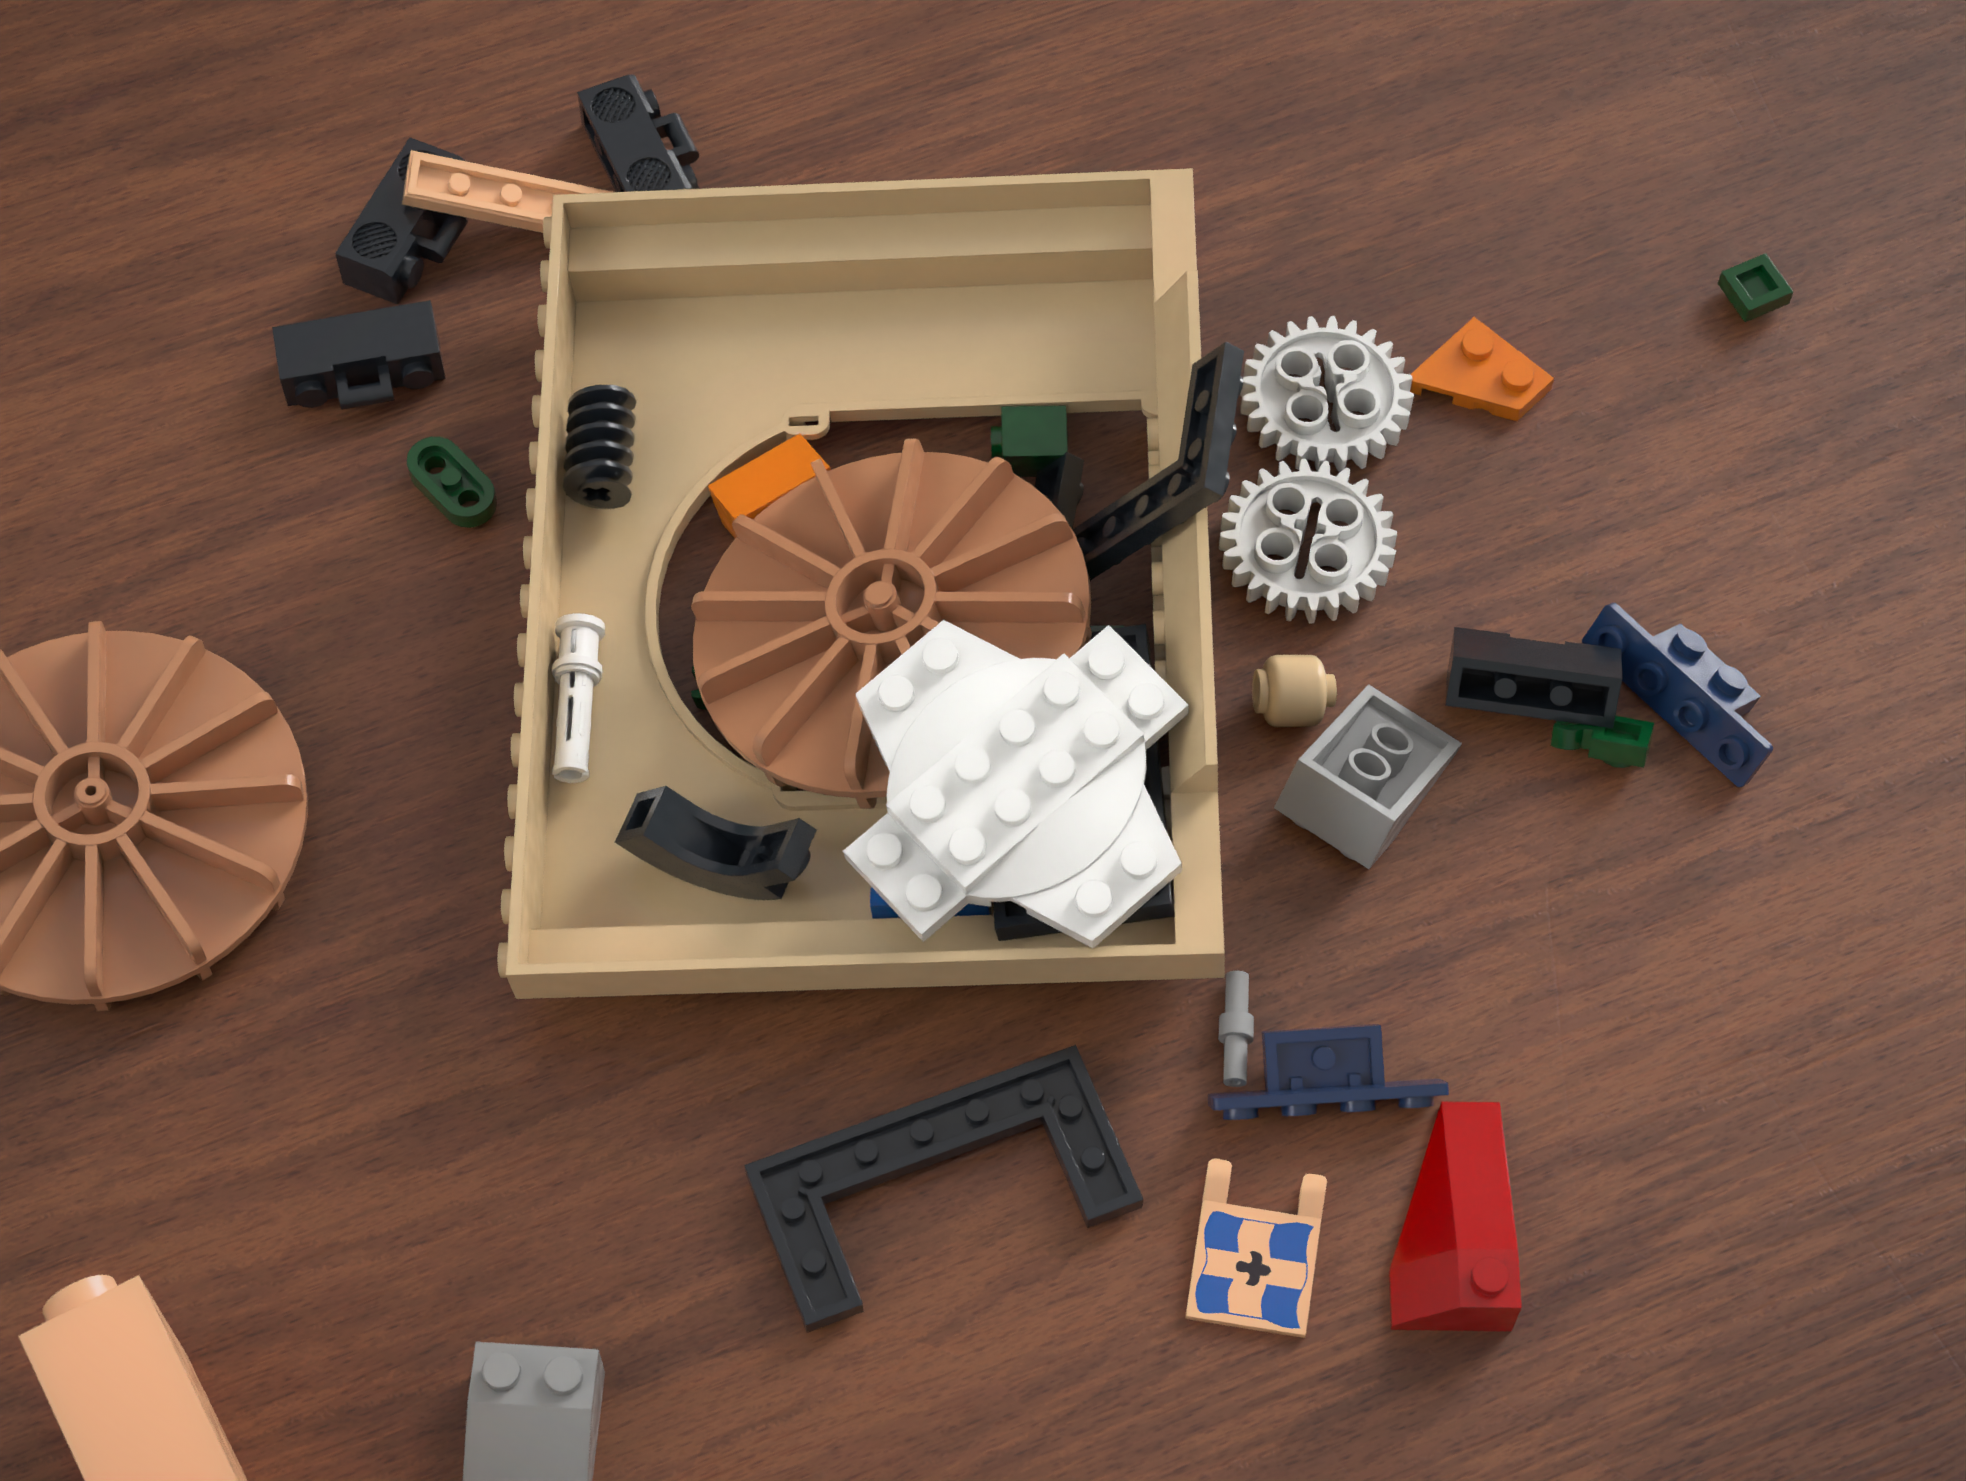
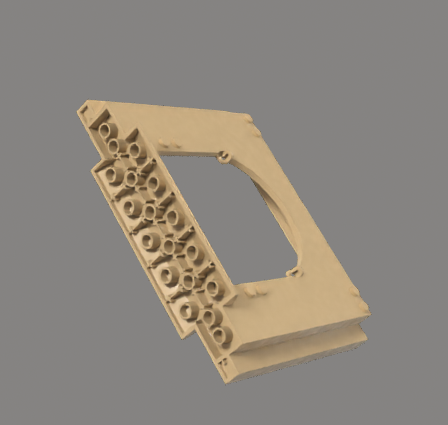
M1193 168L553 195L552 216L544 217L543 220L544 244L546 249H550L549 260H542L540 266L541 286L543 292L547 293V305H539L537 315L540 337H545L544 349L536 350L535 374L537 382H542L541 395H534L532 398L533 424L535 428H539L538 441L530 442L529 445L530 470L532 475H536L535 488H528L526 493V511L529 522H533V535L525 536L523 541L524 565L526 569H530V584H522L520 589V607L522 617L527 618V633H519L517 638V657L519 666L524 667V683H516L514 687V708L516 716L521 717V732L513 733L511 737V760L513 767L518 768L517 784L509 785L507 796L510 819H515L514 836L506 837L504 844L505 866L507 871H512L511 889H503L501 915L503 923L509 924L508 942L499 943L498 947L500 978L508 979L516 999L1225 978L1207 507L1151 543L1155 672L1189 706V713L1169 730L1170 766L1161 768L1167 834L1182 863V871L1172 879L1175 917L1121 924L1094 948L1064 933L998 941L994 928L993 902L991 905V915L953 916L924 942L901 918L873 919L870 908L871 886L845 859L843 850L888 813L886 807L887 797L877 798L874 809H861L855 798L798 791L797 787L789 784L779 787L770 782L763 771L737 757L716 741L697 722L681 700L668 675L659 639V607L666 570L678 540L692 517L711 495L707 486L799 433L806 440L822 438L829 431L830 418L831 422L1001 416V407L1066 406V413L1142 410L1143 414L1148 417L1149 479L1176 462L1180 450L1192 364L1201 359ZM599 384L624 387L632 392L637 400L635 409L632 410L636 416V422L634 427L630 429L635 435L634 444L630 447L634 454L632 465L629 466L633 473L631 484L627 486L631 490L632 496L630 502L624 507L615 509H597L584 506L567 496L563 489V479L566 473L564 470V460L567 454L565 442L568 435L566 424L569 417L567 412L569 398L578 390ZM818 421V425L805 426V422ZM580 613L593 615L605 623V636L599 641L598 662L602 665L603 673L599 683L593 687L588 761L589 777L583 782L567 783L555 779L554 775H552L555 759L556 720L560 686L552 675V664L555 660L559 659L560 638L555 633V622L564 615ZM662 786H668L705 811L735 823L749 826H767L800 818L817 829L809 847L811 857L807 867L795 881L788 883L782 899L777 900L739 898L696 886L646 863L616 844L615 840L637 793Z

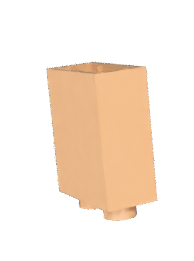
M108 1275L92 1276L74 1282L58 1291L46 1302L42 1310L46 1319L45 1323L19 1335L20 1341L85 1481H247L186 1352L139 1275L118 1286L114 1278Z

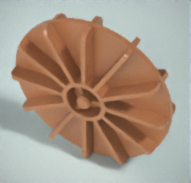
M906 439L902 453L870 457L826 471L820 458L810 463L816 477L802 483L774 501L754 519L740 514L733 521L732 527L737 537L721 557L710 576L705 590L696 593L693 597L691 609L696 617L693 634V664L702 700L716 727L728 743L744 759L765 773L770 782L779 787L789 784L809 792L855 798L861 809H874L877 798L887 797L890 771L885 765L859 707L856 693L943 620L1019 659H1058L1064 653L1070 658L1091 640L1090 579L1077 538L1065 516L1062 515L1054 504L1032 484L1015 475L1011 464L1000 457H995L989 462L949 453L924 452L919 439Z
M102 621L89 622L88 633L73 634L48 640L8 657L0 649L1 995L8 996L12 993L43 1002L62 1004H94L97 1011H110L112 1002L156 993L195 975L203 981L212 975L210 966L233 951L250 936L271 910H279L284 902L283 891L298 861L308 818L306 775L299 748L288 723L270 694L265 692L245 672L232 663L206 650L202 640L191 635L187 636L184 640L154 633L105 631Z

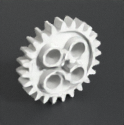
M1311 316L1308 317L1306 330L1301 331L1296 324L1290 321L1287 322L1285 337L1273 330L1270 331L1268 345L1257 343L1254 348L1253 359H1247L1245 362L1243 387L1240 396H1242L1240 411L1241 414L1249 415L1248 432L1261 431L1259 440L1261 448L1276 443L1275 459L1278 461L1284 459L1290 453L1296 455L1295 469L1298 470L1301 459L1315 461L1317 472L1324 461L1334 462L1339 473L1346 468V462L1349 459H1352L1361 469L1366 468L1368 452L1382 459L1385 455L1386 444L1396 446L1399 442L1401 429H1407L1410 416L1409 411H1411L1414 394L1410 392L1412 375L1403 374L1404 357L1391 358L1393 348L1391 341L1376 346L1374 344L1376 337L1375 329H1371L1363 336L1356 334L1357 321L1354 320L1347 325L1345 330L1338 329L1335 316H1330L1326 328H1319L1316 320ZM1316 357L1321 358L1323 361L1325 388L1319 386L1321 369ZM1341 368H1350L1353 369V371H1346ZM1289 374H1297L1302 377H1292ZM1327 400L1333 403L1331 418L1337 432H1333L1329 426ZM1359 411L1361 413H1364L1365 415H1356L1351 412ZM1299 418H1308V419L1313 420V421H1312V422H1303V421L1298 420V419H1299Z
M1301 459L1299 471L1291 472L1288 465L1281 461L1279 462L1278 475L1276 477H1273L1262 468L1259 470L1257 485L1244 480L1240 496H1230L1228 513H1223L1221 531L1223 532L1220 533L1219 550L1225 551L1222 564L1223 569H1235L1232 577L1233 587L1249 584L1246 597L1249 603L1261 596L1267 599L1265 613L1270 614L1278 605L1286 607L1285 615L1287 621H1291L1294 618L1297 610H1305L1309 623H1314L1317 610L1323 609L1328 617L1334 621L1337 620L1338 609L1341 604L1350 612L1355 613L1358 609L1359 596L1372 601L1375 597L1377 585L1385 586L1389 573L1388 568H1392L1396 550L1393 548H1395L1397 531L1390 529L1393 519L1392 511H1381L1383 495L1376 494L1366 497L1369 481L1363 479L1354 485L1348 483L1350 469L1347 467L1337 476L1330 475L1329 461H1324L1318 472L1310 470L1307 459ZM1318 502L1321 504L1305 576L1302 579H1297L1294 574L1298 564L1300 546L1305 535L1310 507L1312 503ZM1278 510H1291L1296 514L1285 515L1283 513H1280ZM1342 521L1347 523L1348 526H1337L1331 522ZM1277 554L1285 559L1272 560L1266 555ZM1331 566L1336 568L1338 571L1327 572L1322 570L1320 567Z

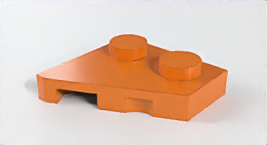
M1473 317L1410 374L1412 375L1410 392L1421 396L1422 390L1426 389L1454 397L1452 402L1454 405L1472 410L1478 408L1485 409L1492 415L1518 421L1552 390L1554 377L1477 318Z

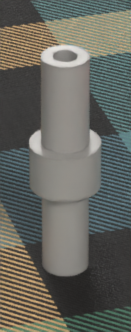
M1230 971L1226 974L1225 1013L1219 1016V1041L1224 1044L1223 1083L1230 1087H1241L1247 1084L1248 1044H1251L1254 1040V1017L1248 1013L1249 974L1244 971Z

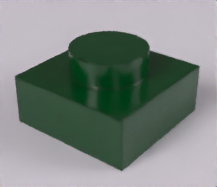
M1766 253L1722 271L1718 280L1719 287L1744 322L1788 305L1794 292Z

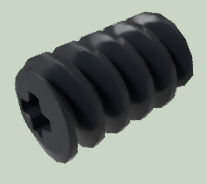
M600 384L588 386L576 391L568 401L567 412L569 417L566 424L568 435L565 442L567 454L564 460V470L566 473L563 479V489L572 500L587 507L615 509L624 507L631 500L632 492L627 486L631 484L633 473L629 466L632 465L634 454L630 447L634 444L635 435L630 429L634 427L636 422V416L632 410L635 409L637 400L634 394L624 387Z

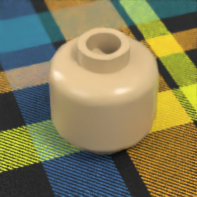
M1274 655L1265 661L1262 669L1254 671L1252 682L1255 713H1263L1266 722L1272 727H1312L1322 721L1326 707L1335 706L1337 695L1334 674L1325 673L1321 660L1315 655Z

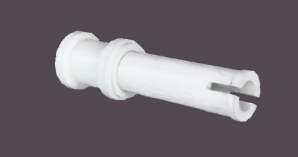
M573 613L564 615L555 622V633L560 638L559 659L555 660L552 664V675L560 685L556 720L555 759L552 775H554L555 779L567 783L583 782L589 777L588 761L593 687L602 678L603 668L598 662L599 641L605 636V623L601 619L593 615Z

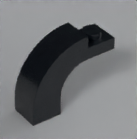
M662 786L637 793L615 843L657 869L696 886L739 898L777 900L782 899L788 883L795 881L807 867L811 857L809 847L817 829L800 818L767 826H749L735 823L705 811L668 786Z

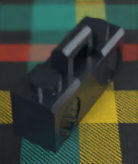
M628 74L577 92L582 125L615 192L699 189L696 176L690 166L699 158V152L680 115L671 113L661 117L660 108L651 89L643 91L635 75ZM668 137L673 149L666 150L661 139Z
M411 137L407 140L335 253L343 284L397 305L408 288L412 289L418 284L424 268V262L421 257L436 263H443L468 223L466 217L402 205L407 164L411 150L465 161L459 155Z
M431 300L272 327L279 378L288 406L300 405L306 408H314L323 405L328 399L339 398L341 410L395 401L393 388L405 386L409 389H422L431 385L433 381L446 379Z
M1454 627L1447 670L1445 706L1613 728L1622 683L1621 649L1565 641V644L1513 638L1510 637V634Z

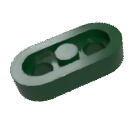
M432 436L418 441L411 447L407 455V467L411 481L450 522L460 527L471 528L486 523L494 515L497 499L493 483L451 440ZM436 467L444 468L438 474L428 473L431 469ZM468 501L478 502V504L471 507H462Z

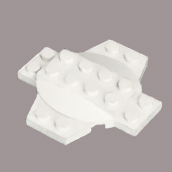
M943 620L856 693L859 707L885 765L890 771L886 804L888 813L843 850L845 859L923 942L968 903L991 906L992 902L1012 901L1024 907L1027 914L1094 948L1182 871V863L1144 786L1147 768L1146 750L1189 713V706L1109 625L1070 658L1064 653L1058 659H1019Z

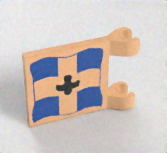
M1210 1159L1206 1173L1185 1319L1305 1338L1326 1192V1177L1316 1174H1305L1300 1187L1297 1215L1226 1204L1232 1164L1227 1160Z

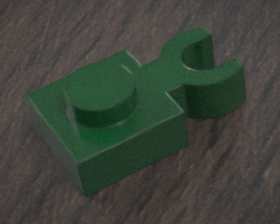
M1615 716L1613 728L1557 721L1553 725L1550 746L1563 750L1588 749V758L1603 760V762L1613 767L1626 768L1637 766L1644 768L1652 742L1654 722Z

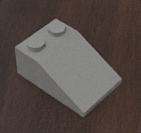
M1368 684L1298 759L1274 809L1292 819L1299 827L1309 830L1337 848L1347 858L1355 860L1370 869L1394 841L1456 755L1462 743Z
M475 1342L467 1403L463 1481H593L605 1370L599 1349Z

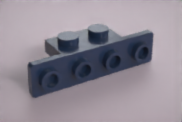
M1612 602L1602 609L1583 637L1582 644L1621 649L1622 681L1737 787H1743L1748 784L1772 753L1773 746L1741 717L1750 712L1761 697L1748 685L1745 676L1737 669L1726 665L1707 648L1705 640L1699 634L1686 629L1681 623L1652 636L1618 604Z
M1379 1024L1262 1031L1265 1090L1208 1094V1106L1213 1110H1223V1119L1257 1118L1259 1117L1258 1108L1281 1106L1283 1116L1317 1114V1104L1340 1102L1341 1112L1371 1111L1376 1109L1375 1100L1398 1098L1399 1108H1422L1434 1106V1096L1449 1095L1448 1082L1442 1079L1385 1082L1382 1031Z

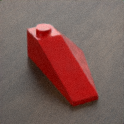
M1441 1101L1389 1270L1391 1330L1512 1332L1522 1309L1518 1244L1500 1102Z

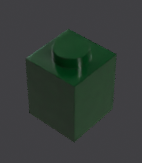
M1066 406L1001 407V426H991V459L1000 457L1011 464L1013 473L1019 477H1036L1038 471L1064 456L1065 452H1068Z

